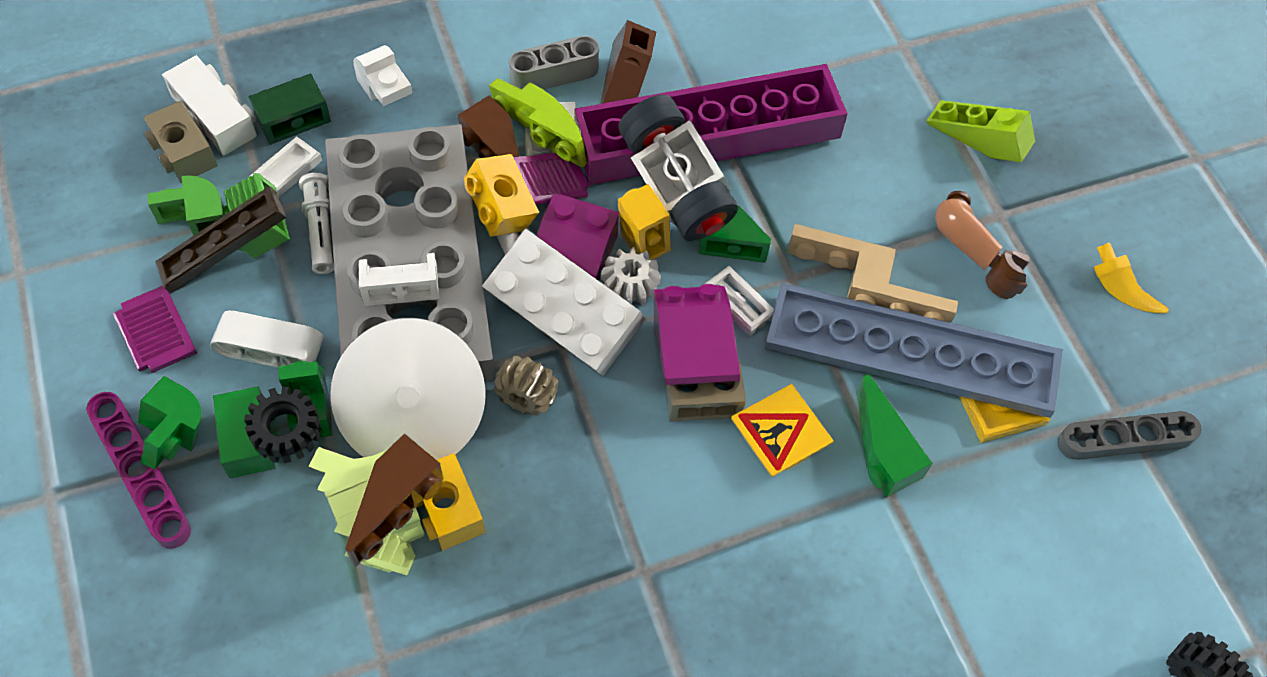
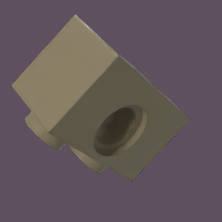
M181 100L144 116V120L149 128L148 131L144 132L146 139L153 151L161 150L162 154L158 155V158L166 173L174 172L180 183H182L181 176H198L218 166L208 142Z

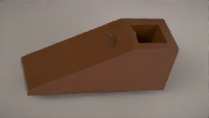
M626 21L612 44L600 104L639 96L652 57L656 31L632 21Z
M490 95L458 114V122L462 126L464 145L466 147L471 146L478 153L479 158L512 154L513 157H519L510 115Z
M405 433L374 463L345 548L351 563L355 566L363 559L369 560L376 555L383 545V539L394 528L396 530L402 528L412 517L413 509L423 499H431L442 485L444 478L440 462Z

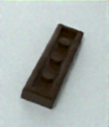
M268 186L156 260L163 287L170 292L176 291L287 218L277 192Z

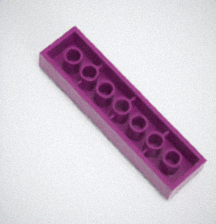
M827 64L574 108V121L579 128L587 161L584 168L589 185L641 176L631 159L636 154L629 149L619 131V123L633 106L655 95H668L674 100L684 117L685 123L689 120L691 121L715 162L839 139L842 136L848 115Z

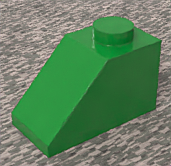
M738 206L737 214L727 225L717 232L700 239L698 254L766 263L771 238Z

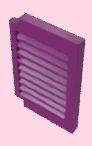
M556 153L513 157L535 205L550 203L554 192L575 199L588 197L587 189L590 185L580 166L575 163L563 160Z
M163 285L120 303L122 309L113 313L134 363L140 372L150 368L151 372L154 373L197 354L168 290Z

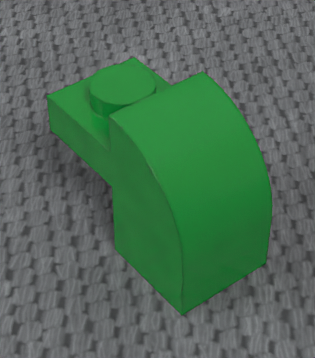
M296 361L290 365L278 366L281 386L289 387L291 394L295 388L300 390L303 397L307 395L311 399L312 404H314L321 423V429H318L320 438L332 436L329 394L323 366L319 367L317 361ZM287 414L288 427L291 432L297 427L298 419L292 414Z
M165 376L141 399L138 423L153 431L144 440L141 463L154 470L165 458L167 460L172 459L180 446L192 451L197 441L201 419V406L195 395L184 386Z

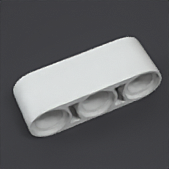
M228 310L223 313L210 347L215 352L229 358L278 368V366L290 365L296 361H316L324 336L318 330L309 326Z

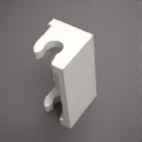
M435 253L427 254V263L370 268L367 266V259L359 260V289L364 306L439 299Z

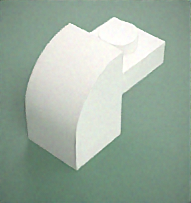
M383 45L354 58L353 62L357 80L371 101L378 99L382 106H385L412 94L411 84L396 64L394 53L388 46Z

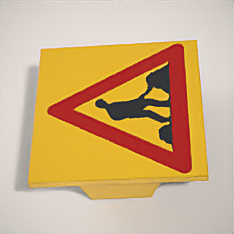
M793 384L731 416V420L771 477L778 475L786 469L793 468L807 460L814 453L834 443V440Z

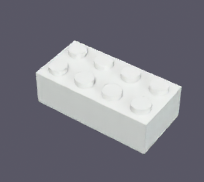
M526 228L482 285L494 297L601 376L605 375L646 320L640 310Z

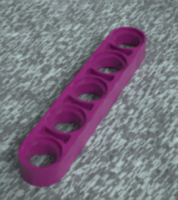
M101 392L94 395L87 403V415L151 535L162 547L167 549L182 546L190 537L191 526L160 468L157 467L154 470L147 467L146 471L137 477L128 475V469L131 464L142 460L144 439L120 398L112 392ZM107 403L116 404V410L110 417H97V412L101 406ZM123 431L132 433L130 442L125 446L115 447L112 445L113 439L118 433ZM153 490L164 491V499L160 504L154 507L144 505V499L149 492ZM170 520L181 522V529L175 536L170 538L161 536V528L166 522Z

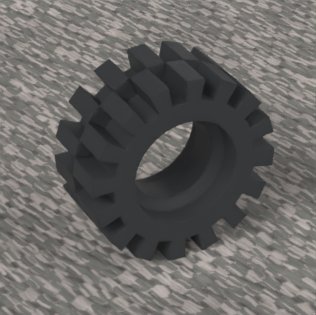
M282 387L281 394H277L275 388L269 389L270 397L265 398L262 393L256 398L259 405L250 403L248 410L251 415L245 414L244 421L247 425L245 426L246 433L260 456L263 458L269 456L271 462L278 463L279 457H282L284 463L292 462L290 455L296 454L299 460L305 457L302 452L304 448L311 452L314 448L312 440L319 441L320 433L318 429H321L319 416L311 399L307 395L303 397L302 392L296 388L291 394L289 387ZM283 414H292L297 417L298 424L292 432L283 436H274L269 432V424L276 417Z
M1202 632L1189 633L1167 657L1166 665L1170 667L1168 669L1170 675L1177 677H1253V674L1247 671L1249 669L1248 664L1238 660L1240 655L1236 651L1230 652L1226 649L1228 647L1226 643L1221 641L1218 644L1214 636L1208 634L1204 637Z

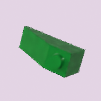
M871 375L863 376L856 395L866 467L873 485L881 488L886 497H889L923 479L933 463Z

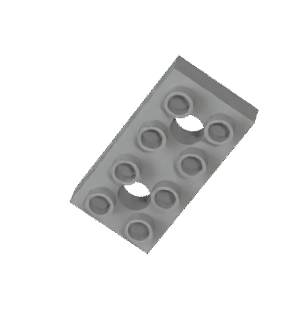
M461 124L325 139L340 355L342 356L347 347L366 330L382 322L393 320L396 314L406 307L422 305L433 310L428 317V321L450 329L470 347L479 362L484 381L495 380L471 195L466 190L463 179L468 170ZM399 191H412L416 193L414 202L406 206H390L385 204L384 201L388 196ZM435 253L439 299L364 306L359 289V260L367 259V266L370 268L427 263V254Z

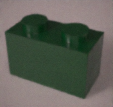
M311 73L248 96L254 115L269 145L331 122L326 100Z

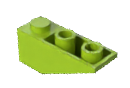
M940 100L926 120L928 125L994 159L1022 163L1035 143L1030 111Z

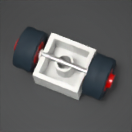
M655 95L633 106L622 117L619 123V131L629 149L636 154L631 157L645 183L650 185L669 213L671 223L675 224L686 241L703 239L723 228L735 217L738 212V205L730 194L729 190L732 187L691 121L689 120L685 123L682 113L670 96Z

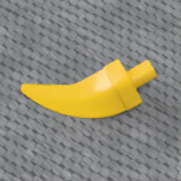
M1110 243L1097 247L1103 263L1093 268L1104 288L1112 296L1138 310L1151 313H1168V307L1140 288L1130 267L1131 264L1127 255L1116 258Z

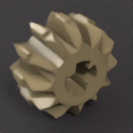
M513 356L511 360H506L504 365H501L496 374L497 378L494 381V392L501 396L500 401L502 403H508L512 409L520 410L524 415L529 412L532 415L538 416L541 412H546L548 407H551L559 381L556 377L552 376L553 371L544 368L541 362L536 363L527 356L524 359L520 356Z

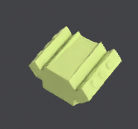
M320 447L316 450L308 467L325 473L317 490L325 493L335 516L337 526L334 532L350 536L374 463L387 450L373 456L352 459ZM416 507L413 509L410 520L398 530L394 528L383 539V545L376 555L369 560L363 559L360 562L361 564L389 573L394 571L408 575L416 556L410 542L424 536Z

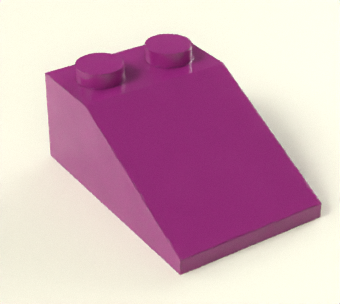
M554 192L542 218L537 237L599 281L601 271L605 267V261L610 256L618 237L619 212Z
M704 284L700 287L682 288L679 286H668L664 289H654V330L665 385L740 381V368L732 313L725 286Z

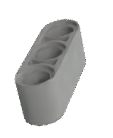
M579 36L517 51L509 59L510 83L519 89H523L531 82L544 90L594 77L599 70V43L590 36Z

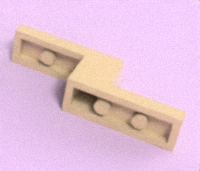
M794 224L787 254L795 255L803 260H815L830 264L832 267L853 270L847 294L848 299L950 323L956 315L958 301L889 284L896 249Z

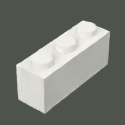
M196 55L162 74L170 95L176 102L180 100L183 102L198 128L222 156L257 137L253 123L256 122L254 114L246 104L241 106L237 102L238 98L230 85L226 84L223 86L221 84L220 77L211 64L206 66Z

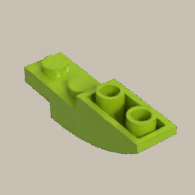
M499 78L489 84L492 98L510 115V118L518 121L524 127L530 128L531 138L537 146L546 148L559 155L563 160L571 161L582 168L587 164L579 128L565 107L553 96L531 82L523 89H519Z

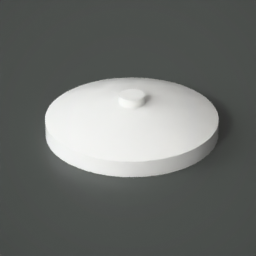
M393 319L375 325L363 332L342 354L331 382V406L335 422L345 440L363 457L373 456L388 450L404 433L436 460L453 453L457 454L469 442L477 430L485 405L484 377L479 362L470 347L450 329L424 319Z

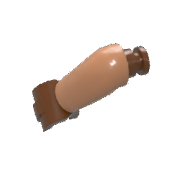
M963 191L949 193L947 199L938 205L935 214L938 230L984 271L988 266L991 268L986 275V283L994 294L1004 299H1010L1016 294H1021L1028 286L1023 269L1029 263L1030 257L1015 250H1005L1003 254L999 253L1003 247L973 214V210L970 207V196Z

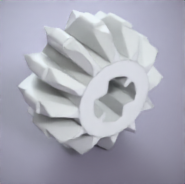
M632 247L627 254L618 249L616 257L608 256L605 261V267L601 271V280H603V285L631 305L633 301H637L643 306L646 302V297L654 298V289H657L660 284L661 275L658 272L657 260H649L647 251L640 255L636 254V250Z

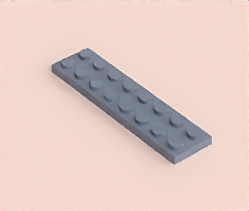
M781 283L765 349L1051 418L1055 412L1063 349L785 283Z

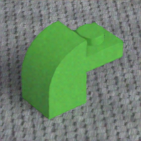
M181 176L183 187L164 189L147 194L148 206L158 224L186 219L193 236L225 215L224 204L217 188L210 181L202 177Z

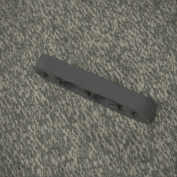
M1184 411L1081 421L1069 424L1062 431L1058 438V447L1066 457L1077 460L1182 449L1189 447L1200 436L1202 429L1198 419ZM1178 424L1180 429H1186L1188 433L1185 435L1182 430H1171ZM1146 426L1154 432L1156 439L1154 441L1143 439L1138 432V427ZM1103 430L1115 431L1119 435L1121 443L1113 445L1107 442L1103 436ZM1073 435H1075L1077 440H1086L1081 447H1079L1078 442L1070 440Z

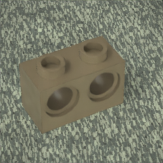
M739 362L740 381L666 385L669 422L731 418V416L744 410L746 398L741 362ZM723 384L728 386L730 390L722 391L716 388L715 385ZM682 386H687L692 388L694 391L691 393H685L679 390L678 388Z

